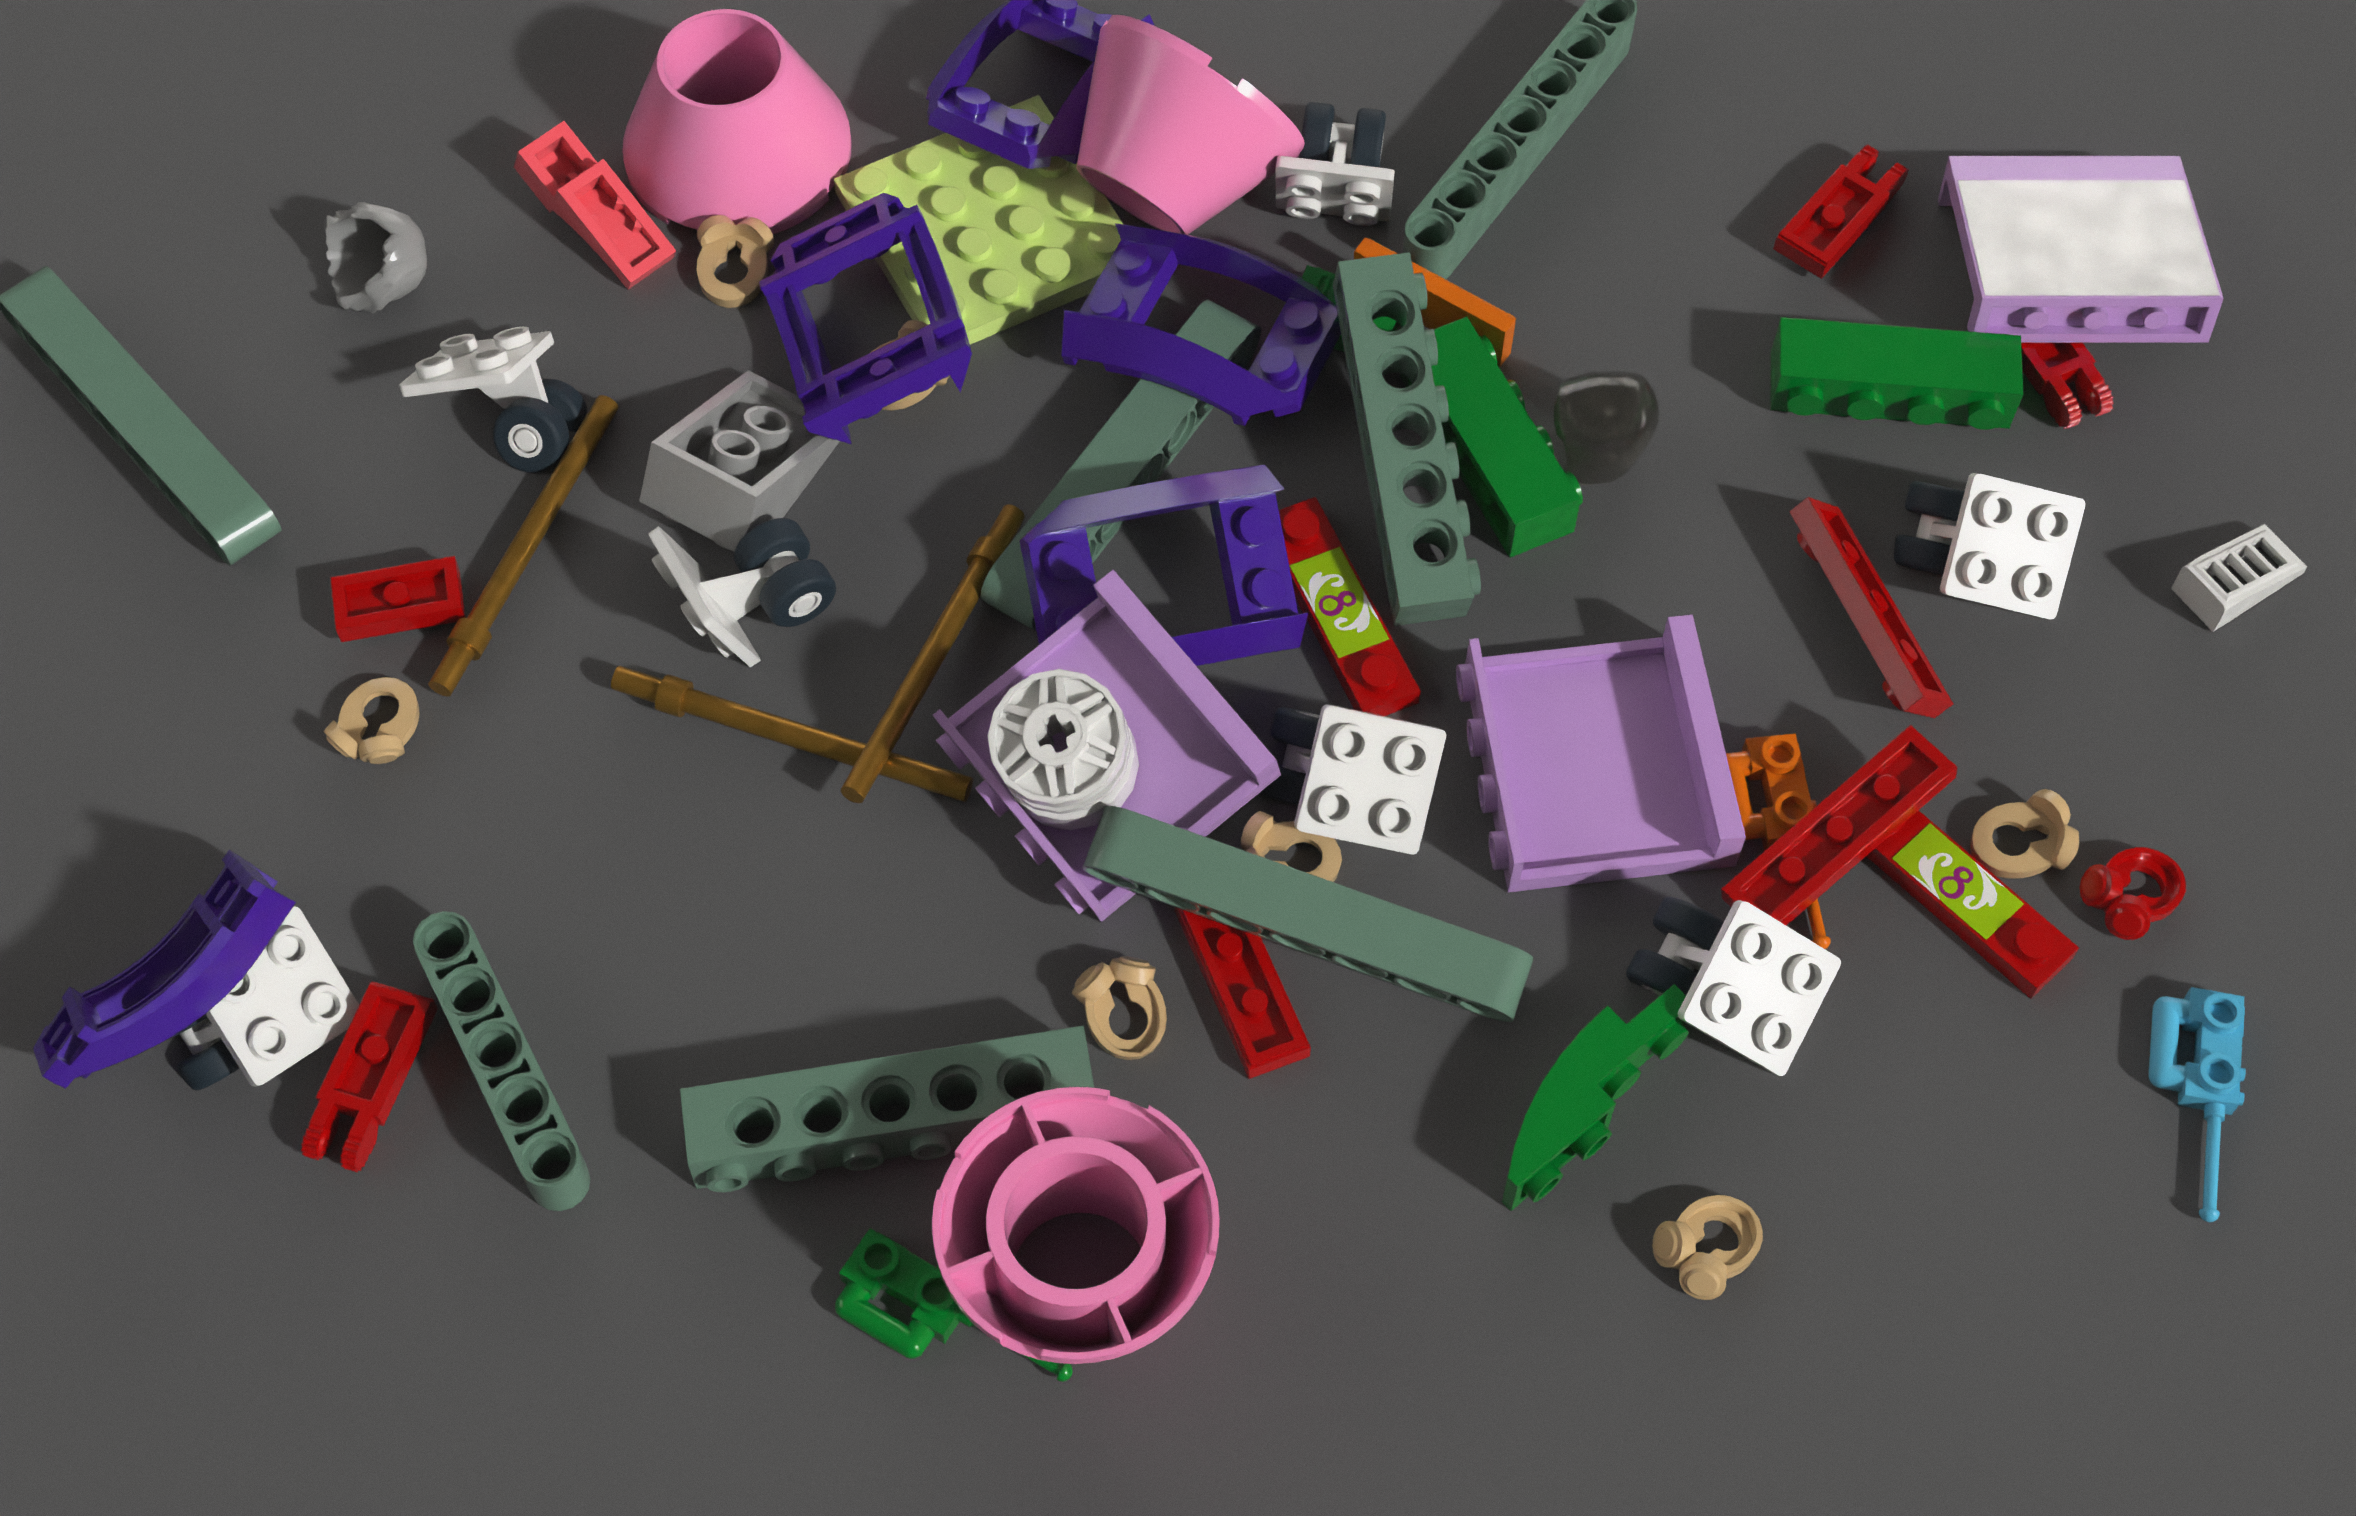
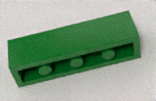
M1468 317L1433 329L1438 349V363L1431 366L1435 386H1444L1448 400V421L1442 422L1445 443H1455L1459 460V475L1509 558L1573 533L1579 507L1583 502L1581 487L1574 474L1570 471L1564 472L1554 456L1552 441L1546 429L1542 425L1535 426L1525 410L1523 394L1514 380L1507 381L1498 367L1497 356L1490 340L1485 335H1478ZM1399 373L1406 388L1411 386L1410 380L1405 375Z
M1781 317L1771 349L1770 410L1787 411L1801 416L1813 414L1851 416L1857 420H1872L1875 418L1911 421L1919 425L1935 423L1966 425L1981 430L1994 428L2010 429L2023 397L2021 335Z

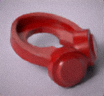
M2135 847L2117 853L2106 865L2095 864L2090 866L2084 872L2079 888L2082 901L2087 906L2105 911V924L2111 934L2124 940H2136L2148 932L2151 922L2162 920L2172 914L2186 893V881L2179 865L2168 855L2147 847ZM2140 871L2156 880L2160 886L2161 896L2153 898L2144 894L2139 896L2123 894V888L2127 887L2131 882L2130 873Z

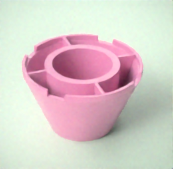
M718 9L702 12L687 18L675 26L661 43L626 126L623 138V160L629 183L639 201L648 211L667 225L672 220L698 231L699 226L704 220L715 215H725L736 225L748 217H755L764 222L772 234H776L811 217L829 201L828 192L834 186V178L839 177L841 174H846L849 167L852 141L846 112L836 94L769 22L746 11Z
M1112 15L1109 21L1106 20L1100 29L1076 166L1080 175L1097 191L1104 194L1106 198L1158 230L1188 235L1276 173L1278 156L1298 157L1305 145L1300 131L1272 101L1242 78L1239 84L1235 86L1225 77L1208 67L1212 60L1211 56L1163 29L1129 16Z
M1066 1087L1040 1091L1003 1106L980 1122L963 1139L955 1150V1158L944 1176L940 1189H937L932 1215V1235L936 1260L942 1279L957 1306L978 1329L1002 1346L1019 1354L1054 1363L1083 1364L1115 1359L1132 1353L1164 1335L1182 1319L1201 1294L1210 1276L1218 1247L1220 1218L1217 1194L1209 1169L1190 1138L1172 1120L1150 1105L1146 1109L1130 1101L1110 1096V1090L1091 1087ZM1071 1213H1090L1113 1220L1125 1228L1135 1238L1141 1248L1134 1261L1120 1275L1104 1284L1084 1289H1065L1046 1284L1029 1274L1015 1259L1021 1244L1038 1226L1055 1217Z

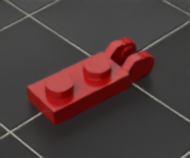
M1868 144L1865 145L1846 166L1843 164L1839 166L1779 232L1773 250L1822 279L1886 208V205L1904 184L1909 169L1897 162L1887 170L1876 184L1865 177L1874 168L1879 151Z
M2021 343L2022 371L2039 395L2043 394L2046 409L2052 418H2055L2059 427L2068 429L2081 422L2082 410L2076 397H2073V392L2067 385L2075 381L2079 399L2087 406V410H2090L2091 414L2101 416L2111 412V409H2113L2112 405L2114 404L2112 391L2105 384L2104 378L2094 366L2096 360L2083 343Z
M374 981L369 984L316 1095L319 1103L303 1136V1142L301 1143L302 1155L318 1161L322 1159L338 1131L340 1114H344L356 1119L342 1148L340 1156L341 1167L357 1173L361 1171L362 1167H365L369 1154L372 1153L376 1144L379 1125L384 1127L438 1010L433 999Z

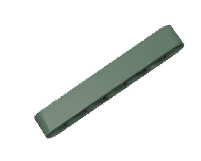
M1586 0L1409 216L1404 229L1402 253L1410 252L1412 262L1444 279H1447L1627 56L1631 46L1637 15V2L1635 0Z
M44 266L0 294V310L18 335L227 565H233L282 531L277 518L259 494L48 266Z
M1207 299L1197 307L1176 336L1196 343L1245 368L1258 346L1261 327ZM1140 379L994 563L981 589L982 601L1032 630H1036L1019 540L1064 500L1156 482L1214 406L1176 389ZM1126 520L1086 528L1092 564Z
M1106 806L1104 808L1082 867L1091 876L1112 885L1469 1012L1502 1022H1512L1514 1020L1534 960L1533 956L1504 942L1121 807Z

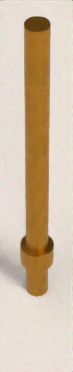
M599 395L468 617L460 618L448 636L446 643L449 649L428 683L429 687L436 693L446 697L451 696L471 660H479L492 639L489 629L619 409L618 404L610 397Z
M1010 504L1004 505L987 536L979 537L966 559L969 566L840 789L841 794L849 801L862 803L979 600L988 572L1012 542L1024 521L1025 515L1018 507Z
M618 666L612 676L611 689L655 703V709L680 718L685 713L847 765L854 766L866 746L865 743L695 690L693 689V682L669 674L661 679ZM891 752L879 775L963 802L967 801L973 786L972 777Z

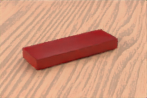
M1175 907L1176 916L1248 1079L1310 1057L1311 1046L1262 938Z

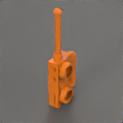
M1796 733L1746 738L1742 752L1726 753L1745 831V840L1761 838L1765 851L1817 806L1816 800H1811ZM1747 776L1748 781L1761 780L1767 808H1761L1760 813H1753L1745 779ZM1816 899L1807 907L1813 934L1812 942L1826 949L1829 947L1831 939L1826 936L1819 902Z

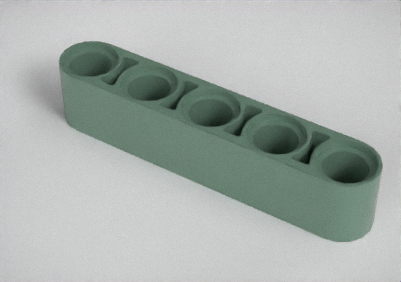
M442 911L431 914L422 920L415 930L413 937L415 952L520 1173L538 1205L553 1211L573 1208L584 1199L589 1191L591 1180L588 1167L471 925L465 917L455 912ZM454 945L462 946L460 951L452 957L446 959L437 958L439 953L447 947ZM474 999H489L485 1006L478 1011L471 1013L461 1012L464 1006ZM505 1051L515 1053L511 1061L503 1066H487L491 1058L498 1053ZM529 1106L542 1107L539 1115L531 1121L525 1123L513 1121L516 1114L523 1108ZM557 1161L570 1163L565 1173L558 1178L551 1180L540 1178L541 1172L549 1164Z

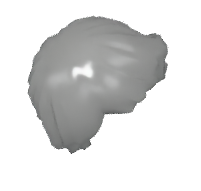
M358 202L356 205L351 206L349 210L336 211L334 217L326 216L324 230L326 233V245L329 249L326 254L327 260L331 262L328 274L333 278L331 281L332 286L335 288L336 299L341 307L356 312L363 310L374 314L377 310L381 311L389 302L404 297L418 287L427 269L425 240L418 225L407 214L388 207Z

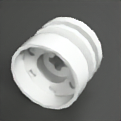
M1063 669L1032 674L1011 687L995 708L988 732L991 761L1017 803L1026 814L1041 824L1065 830L1095 826L1099 824L1106 806L1121 807L1133 791L1139 767L1134 736L1127 725L1121 708L1108 688L1087 674ZM1064 732L1068 748L1062 752H1056L1053 748L1054 740L1052 736Z

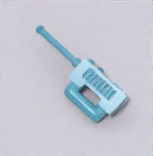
M2191 987L2184 999L2163 996L2158 998L2153 1004L2148 1077L2150 1082L2157 1088L2177 1091L2179 1106L2204 1110L2207 1132L2203 1206L2199 1210V1216L2206 1222H2214L2220 1216V1212L2217 1210L2221 1122L2225 1121V1114L2232 1115L2239 1105L2242 1106L2245 1098L2244 1092H2240V1081H2244L2246 1069L2241 1068L2245 996ZM2179 1025H2182V1030L2195 1032L2194 1063L2186 1062L2184 1066L2177 1064Z

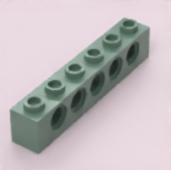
M1410 252L1338 261L1333 290L1393 626L1465 617L1472 604L1474 595H1479L1481 592V579L1476 558L1467 559L1463 537H1467L1470 534L1469 513L1465 500L1456 501L1452 479L1459 478V460L1455 443H1445L1442 422H1447L1449 415L1448 400L1444 386H1435L1431 366L1438 363V349L1434 330H1424L1421 310L1427 308V288L1423 273L1414 274ZM1379 317H1389L1397 321L1401 329L1393 332L1383 331L1374 324L1373 320ZM1388 373H1400L1405 375L1412 385L1402 389L1394 388L1387 384L1383 376ZM1400 429H1410L1416 432L1423 442L1419 445L1407 446L1400 443L1394 437L1393 432ZM1409 486H1421L1430 492L1433 501L1426 504L1412 502L1406 497L1403 490ZM1421 543L1433 544L1441 550L1444 559L1438 562L1424 561L1417 556L1414 547Z
M1084 1026L681 1088L680 1097L687 1162L696 1189L708 1188L714 1192H731L745 1187L748 1181L776 1177L781 1181H799L813 1176L816 1170L844 1166L848 1170L861 1171L875 1168L881 1165L884 1159L911 1155L915 1159L931 1160L949 1154L952 1148H957L963 1139L990 1114L1017 1100L1009 1095L1010 1091L1016 1086L1032 1084L1042 1091L1066 1087L1094 1088ZM958 1094L968 1095L975 1100L969 1108L963 1111H950L942 1106L945 1100ZM889 1105H899L908 1110L901 1119L894 1122H883L875 1118L882 1108ZM830 1115L840 1119L839 1124L834 1129L825 1133H816L808 1129L811 1122L821 1116ZM766 1126L773 1130L770 1136L762 1142L749 1144L741 1141L743 1134L752 1127Z

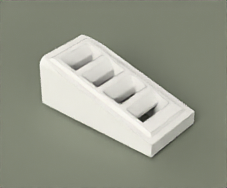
M2264 524L2199 556L2182 567L2171 589L2214 632L2302 575L2307 566ZM2261 547L2280 567L2276 569L2256 548ZM2247 556L2264 575L2259 577L2242 558ZM2231 566L2247 584L2243 585L2227 567ZM2216 575L2231 592L2226 593L2212 577Z

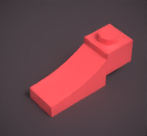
M565 121L518 151L514 169L549 213L554 211L570 225L601 257L627 290L674 258L676 249L604 159L599 162L594 159Z

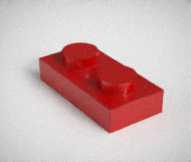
M455 556L330 577L335 627L341 642L454 623L460 618H466L460 569Z

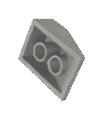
M748 370L651 442L639 502L662 513L669 520L681 523L713 540L720 547L735 552L739 541L750 530L766 521L783 518L840 441L808 432L803 424L802 416L805 415V411L799 397Z

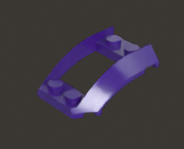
M1008 0L984 17L966 35L934 78L926 96V99L929 100L927 111L928 125L1027 169L1049 167L1051 157L1054 156L1076 164L1100 29L1106 20L1109 21L1112 15L1097 14L1079 6L1076 0ZM1150 14L1141 19V21L1154 25ZM1016 30L1025 32L1093 62L1064 101L1050 125L1040 121V118L1031 111L1012 109L990 99V96L983 90L974 87H964L987 56Z
M882 193L779 244L770 260L776 270L773 275L759 281V285L766 296L780 332L793 374L797 396L804 407L805 415L802 416V420L808 432L852 444L848 424L858 419L872 417L883 407L912 393L926 391L939 380L951 376L961 393L972 351L951 283L923 214L917 204L906 208L898 197ZM902 242L919 286L930 324L833 371L802 290L814 284H824L832 280L840 271L865 259L880 257L892 246Z
M1115 223L1121 241L1079 312L1064 310L1061 354L1064 363L1075 366L1079 359L1103 363L1105 370L1108 372L1133 376L1176 389L1229 414L1234 424L1245 426L1251 415L1273 410L1275 418L1300 411L1341 335L1337 307L1314 285L1282 267L1247 251L1202 237ZM1178 264L1204 269L1237 279L1286 302L1249 371L1196 343L1144 325Z
M1264 464L1152 482L1060 502V505L1046 518L1037 523L1019 540L1039 645L1098 598L1093 586L1096 583L1086 528L1210 506L1232 626L1172 637L1173 640L1196 666L1300 648L1308 613L1298 614L1275 493L1284 490V487Z
M229 849L222 859L225 867L205 895L199 893L173 928L142 958L118 975L85 992L80 993L69 986L62 996L64 1005L50 1025L45 1026L33 1047L42 1077L66 1089L75 1078L82 1077L86 1079L91 1073L132 1058L187 1028L218 1004L243 979L296 902L273 889L278 881Z

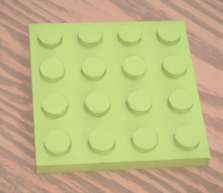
M1039 95L1010 106L1012 109L1031 111L1040 118V121L1049 125L1054 119ZM944 133L834 178L835 193L846 211L882 193L898 197L906 208L918 205L951 283L970 345L1090 294L1121 241L1115 223H1123L1105 195L1097 191L1080 175L1076 168L1077 163L1073 164L1057 156L1051 157L1049 167L1027 169L955 136ZM900 242L875 259L911 319L922 321L929 325V317L919 286L902 242Z

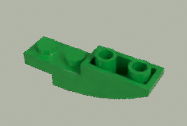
M1675 984L1627 1024L1607 1005L1579 1032L1559 1056L1542 1081L1525 1115L1514 1146L1502 1197V1203L1510 1211L1527 1197L1534 1203L1544 1198L1562 1179L1563 1173L1560 1169L1576 1155L1585 1161L1600 1150L1612 1135L1608 1127L1616 1105L1614 1100L1621 1097L1638 1080L1641 1075V1071L1638 1068L1654 1054L1660 1060L1665 1059L1686 1039L1689 1033L1685 1028L1686 1022L1678 1017V1011L1686 995Z

